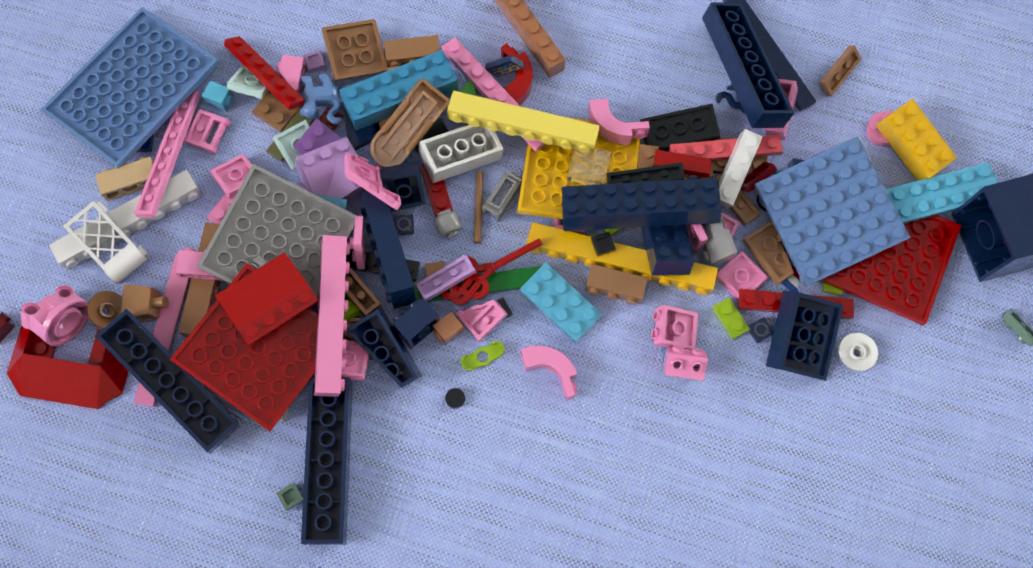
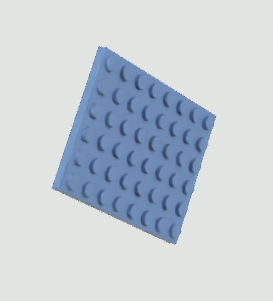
M141 7L41 110L119 169L125 165L216 69L220 61Z

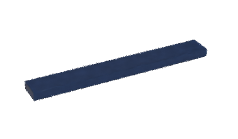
M722 0L724 3H742L777 78L797 81L798 92L795 106L801 112L816 103L815 98L747 1Z

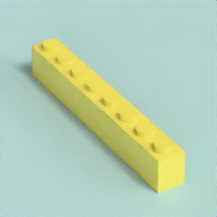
M454 90L447 109L448 119L456 123H467L473 127H483L494 132L500 131L510 136H521L527 140H537L547 145L554 144L564 149H575L585 154H593L600 125Z

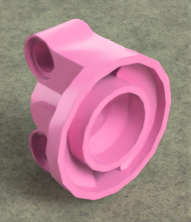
M66 285L59 286L55 290V295L46 296L38 304L30 302L21 307V325L26 329L32 330L50 346H60L76 337L85 327L89 320L87 314L89 303L75 294L72 287Z

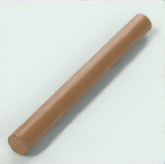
M482 171L476 172L474 243L476 244L481 243L484 180V172Z

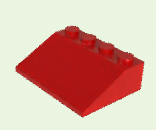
M285 252L215 295L248 346H251L319 301Z

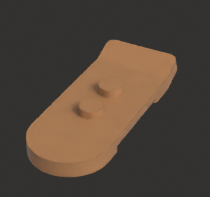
M423 78L420 79L372 139L370 150L373 159L384 167L402 164L448 107L450 100Z

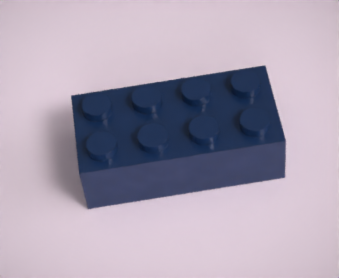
M686 225L641 227L652 276L690 275L695 259Z

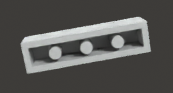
M747 129L739 134L718 183L721 206L727 209L733 206L762 140V136Z

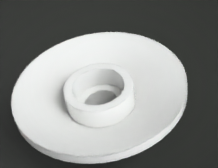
M851 333L840 342L839 356L848 368L855 371H865L876 363L878 348L869 336L863 333ZM856 350L859 356H855L853 351Z

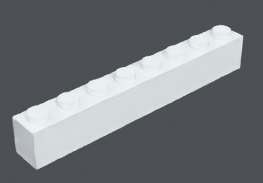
M186 169L169 179L155 218H138L134 214L141 195L106 214L129 237L131 233L146 228L149 223L162 219L167 213L180 209L185 203L196 200L202 193ZM88 223L86 234H98V223ZM102 223L101 235H112V226L108 223ZM83 227L75 230L74 232L83 233ZM115 231V235L120 236L119 233ZM71 234L49 245L58 264L65 269L73 268L84 259L92 258ZM86 236V245L91 248H97V236ZM101 237L100 248H110L112 237ZM115 238V242L123 238Z

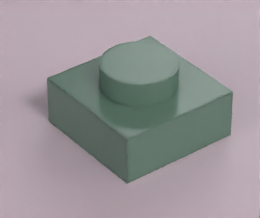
M295 482L276 493L286 511L303 502V495Z

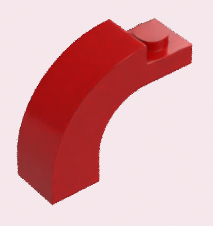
M506 43L501 47V57L513 55L524 63V67L521 70L515 71L516 78L504 90L521 105L530 94L533 69L530 59L524 51L518 55L516 49Z

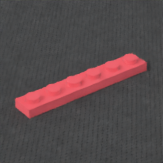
M780 135L762 136L754 157L781 155L783 149ZM737 139L670 144L669 150L674 153L709 158L711 161L727 160L733 151Z

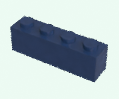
M383 309L375 310L347 328L346 332L371 355L370 357L401 388L423 376Z

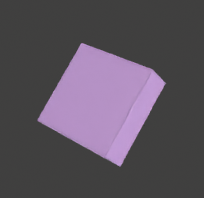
M321 50L304 55L309 73L327 68Z

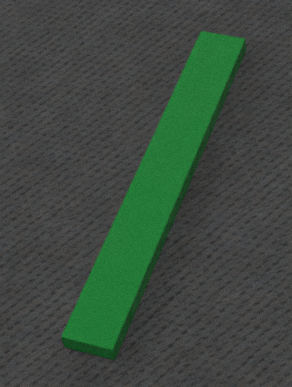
M541 266L495 272L492 277L487 279L490 286L489 293L520 289ZM413 284L415 298L420 301L423 296L417 285ZM439 294L427 302L441 301L445 299Z

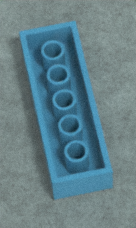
M443 50L340 89L342 102L355 130H360L390 118L407 94L422 78L444 95L453 93V90L458 91V80Z

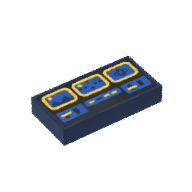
M513 55L485 65V69L496 77L521 70L524 67V63Z

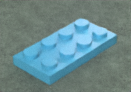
M546 262L519 290L575 343L602 315Z

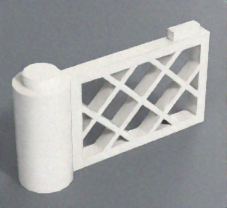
M93 201L63 225V227L101 266L105 273L116 284H119L148 259L146 256L148 252L141 245L137 247L106 214L108 209L100 201L98 203ZM93 207L99 212L98 221L87 220L88 211ZM76 221L84 222L83 233H75L70 226ZM87 222L98 223V234H86ZM102 223H108L112 226V235H101ZM115 231H117L120 236H116ZM86 236H97V248H91L86 245ZM101 237H112L111 249L100 248ZM115 238H123L128 245L123 249H114ZM100 250L111 251V259L105 264L99 258Z

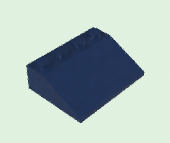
M783 290L766 366L826 381L844 305L800 292Z

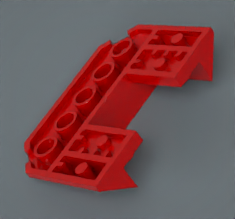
M21 325L7 370V375L20 396L100 409L109 400L123 394L129 371L96 337L88 364L54 359L56 346H50L32 330L26 329Z

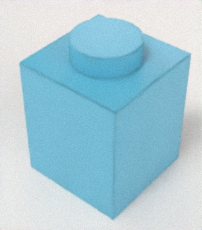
M209 81L202 94L207 105L223 111H227L234 101V95L231 90L212 81Z

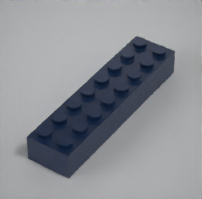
M711 2L702 19L751 127L784 128L794 115L793 108L742 3Z
M718 178L562 187L564 231L720 223L722 207Z
M128 309L124 310L95 335L207 453L211 454L240 427V424L192 375L169 360L173 355Z
M310 379L301 544L346 545L353 383L350 379H345L344 391H341L339 397L314 396L315 379Z

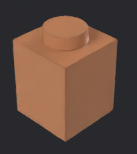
M452 312L433 325L435 331L433 335L439 342L443 341L446 345L464 331V326Z

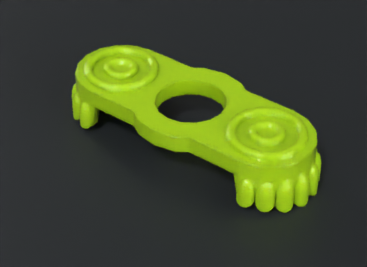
M493 341L492 344L480 347L469 355H463L461 358L462 368L472 371L481 366L489 365L491 361L500 358L504 354L503 343ZM486 352L488 360L480 362L477 359L478 353Z

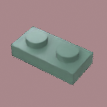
M1010 308L1002 316L1004 324L1008 328L1015 330L1021 342L1032 346L1033 330Z

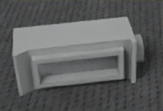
M505 171L499 183L482 206V213L486 215L489 211L495 215V221L499 222L521 188L522 179L516 173Z

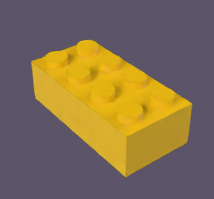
M913 98L875 124L917 181L926 178L930 179L957 158Z

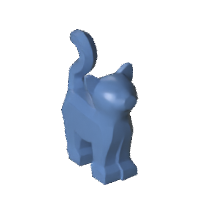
M327 73L320 74V83L323 86L314 87L310 76L301 77L305 101L300 109V115L308 119L317 118L319 120V110L317 107L333 106L328 111L327 119L332 124H340L343 119L334 117L341 108L338 99V84L334 81V78L331 81Z

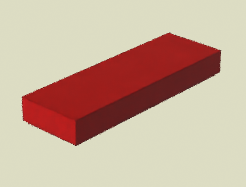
M655 150L653 166L683 162L684 174L707 178L710 176L711 159Z

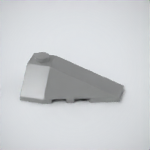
M722 214L720 223L704 224V231L708 240L704 245L702 254L705 262L709 263V266L730 261L737 253L729 229H724V217Z

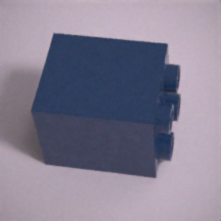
M1033 174L984 186L951 214L954 222L961 225L959 234L979 282L1033 268Z

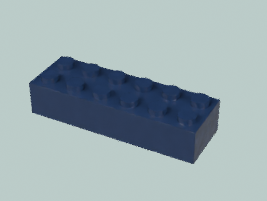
M368 191L361 192L362 200L359 201L361 214L364 218L367 235L370 238L371 248L375 255L376 265L380 272L387 302L392 303L393 309L411 305L416 301L414 285L389 205Z

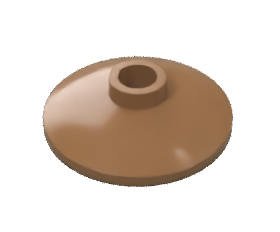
M98 292L88 302V317L99 328L103 329L121 314L122 297L115 292ZM103 308L108 310L109 313L107 315L102 312Z

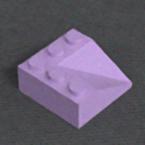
M347 137L296 157L295 168L309 192L315 195L347 199L350 202L361 197V192L367 191L345 176V155L347 152L357 155Z

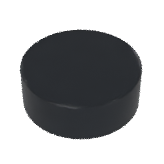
M458 388L450 389L445 396L447 405L453 409L462 407L465 403L464 392Z

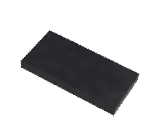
M712 103L640 119V122L649 121L650 126L648 136L644 137L645 145L658 146V150H669L670 144L720 139V132Z

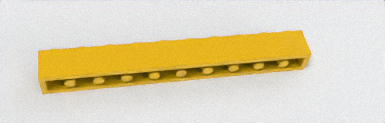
M534 222L531 224L526 245L540 238L543 244L530 251L531 253L548 254L551 258L557 259L560 257L571 263L581 262L587 267L595 264L647 277L648 282L651 280L657 281L663 286L673 285L683 291L693 290L699 295H710L714 290L718 271L716 267L694 262L690 275L652 276L646 250L613 242L616 248L614 252L597 257L591 242V236L564 231Z

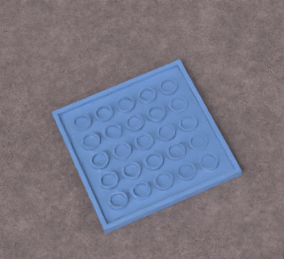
M858 136L754 184L805 287L910 238Z

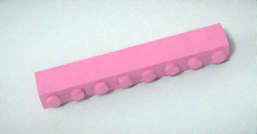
M323 235L321 241L314 396L339 397L341 391H344L345 379H341V372L345 371L346 359H342V351H346V339H343V332L347 331V320H344V312L348 310V300H344L345 293H348L349 281H345V274H349L350 265L349 262H346V255L350 254V243H347L346 236Z

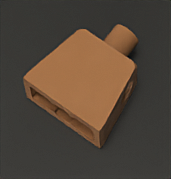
M124 285L121 313L128 309L141 323L158 319L160 317V308H167L169 305L168 298L162 296V293L154 288Z

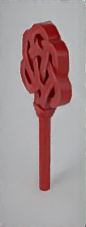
M540 238L493 263L489 262L479 265L474 258L468 256L476 273L459 282L463 283L461 287L456 284L449 288L450 293H447L446 290L440 295L445 300L452 301L458 306L467 304L471 299L481 300L489 294L490 289L487 279L492 277L498 268L543 245Z

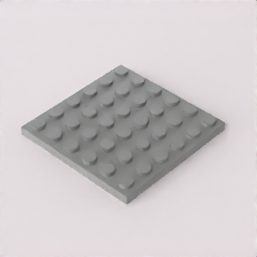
M253 164L200 259L197 268L225 282L231 283L246 263L251 265L258 255L269 262L285 252L316 297H318L323 235L346 236L348 240L355 227V216L357 215Z

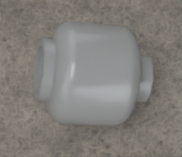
M447 209L436 214L437 217L434 222L440 235H447L449 238L458 234L457 230L461 229L462 224L456 211Z

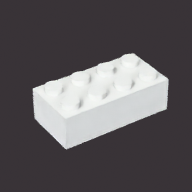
M467 125L420 141L418 153L432 182L436 183L499 161L504 149L494 131L483 127Z

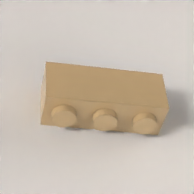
M143 157L138 159V161L125 163L119 169H106L96 174L95 177L100 194L107 201L143 190L154 161L151 157Z

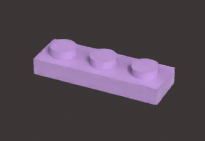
M465 254L416 285L427 302L476 273V270Z

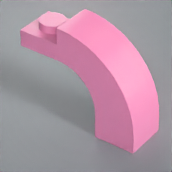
M608 99L589 100L588 114L591 124L600 125L598 134L604 139L620 145H630L632 138L642 139L648 136L650 129L649 121L631 123L619 121L611 114Z
M531 346L521 349L525 371L538 368H546L553 371L561 381L566 401L574 399L577 388L575 382H571V379L576 378L577 372L571 361L563 353L546 346Z

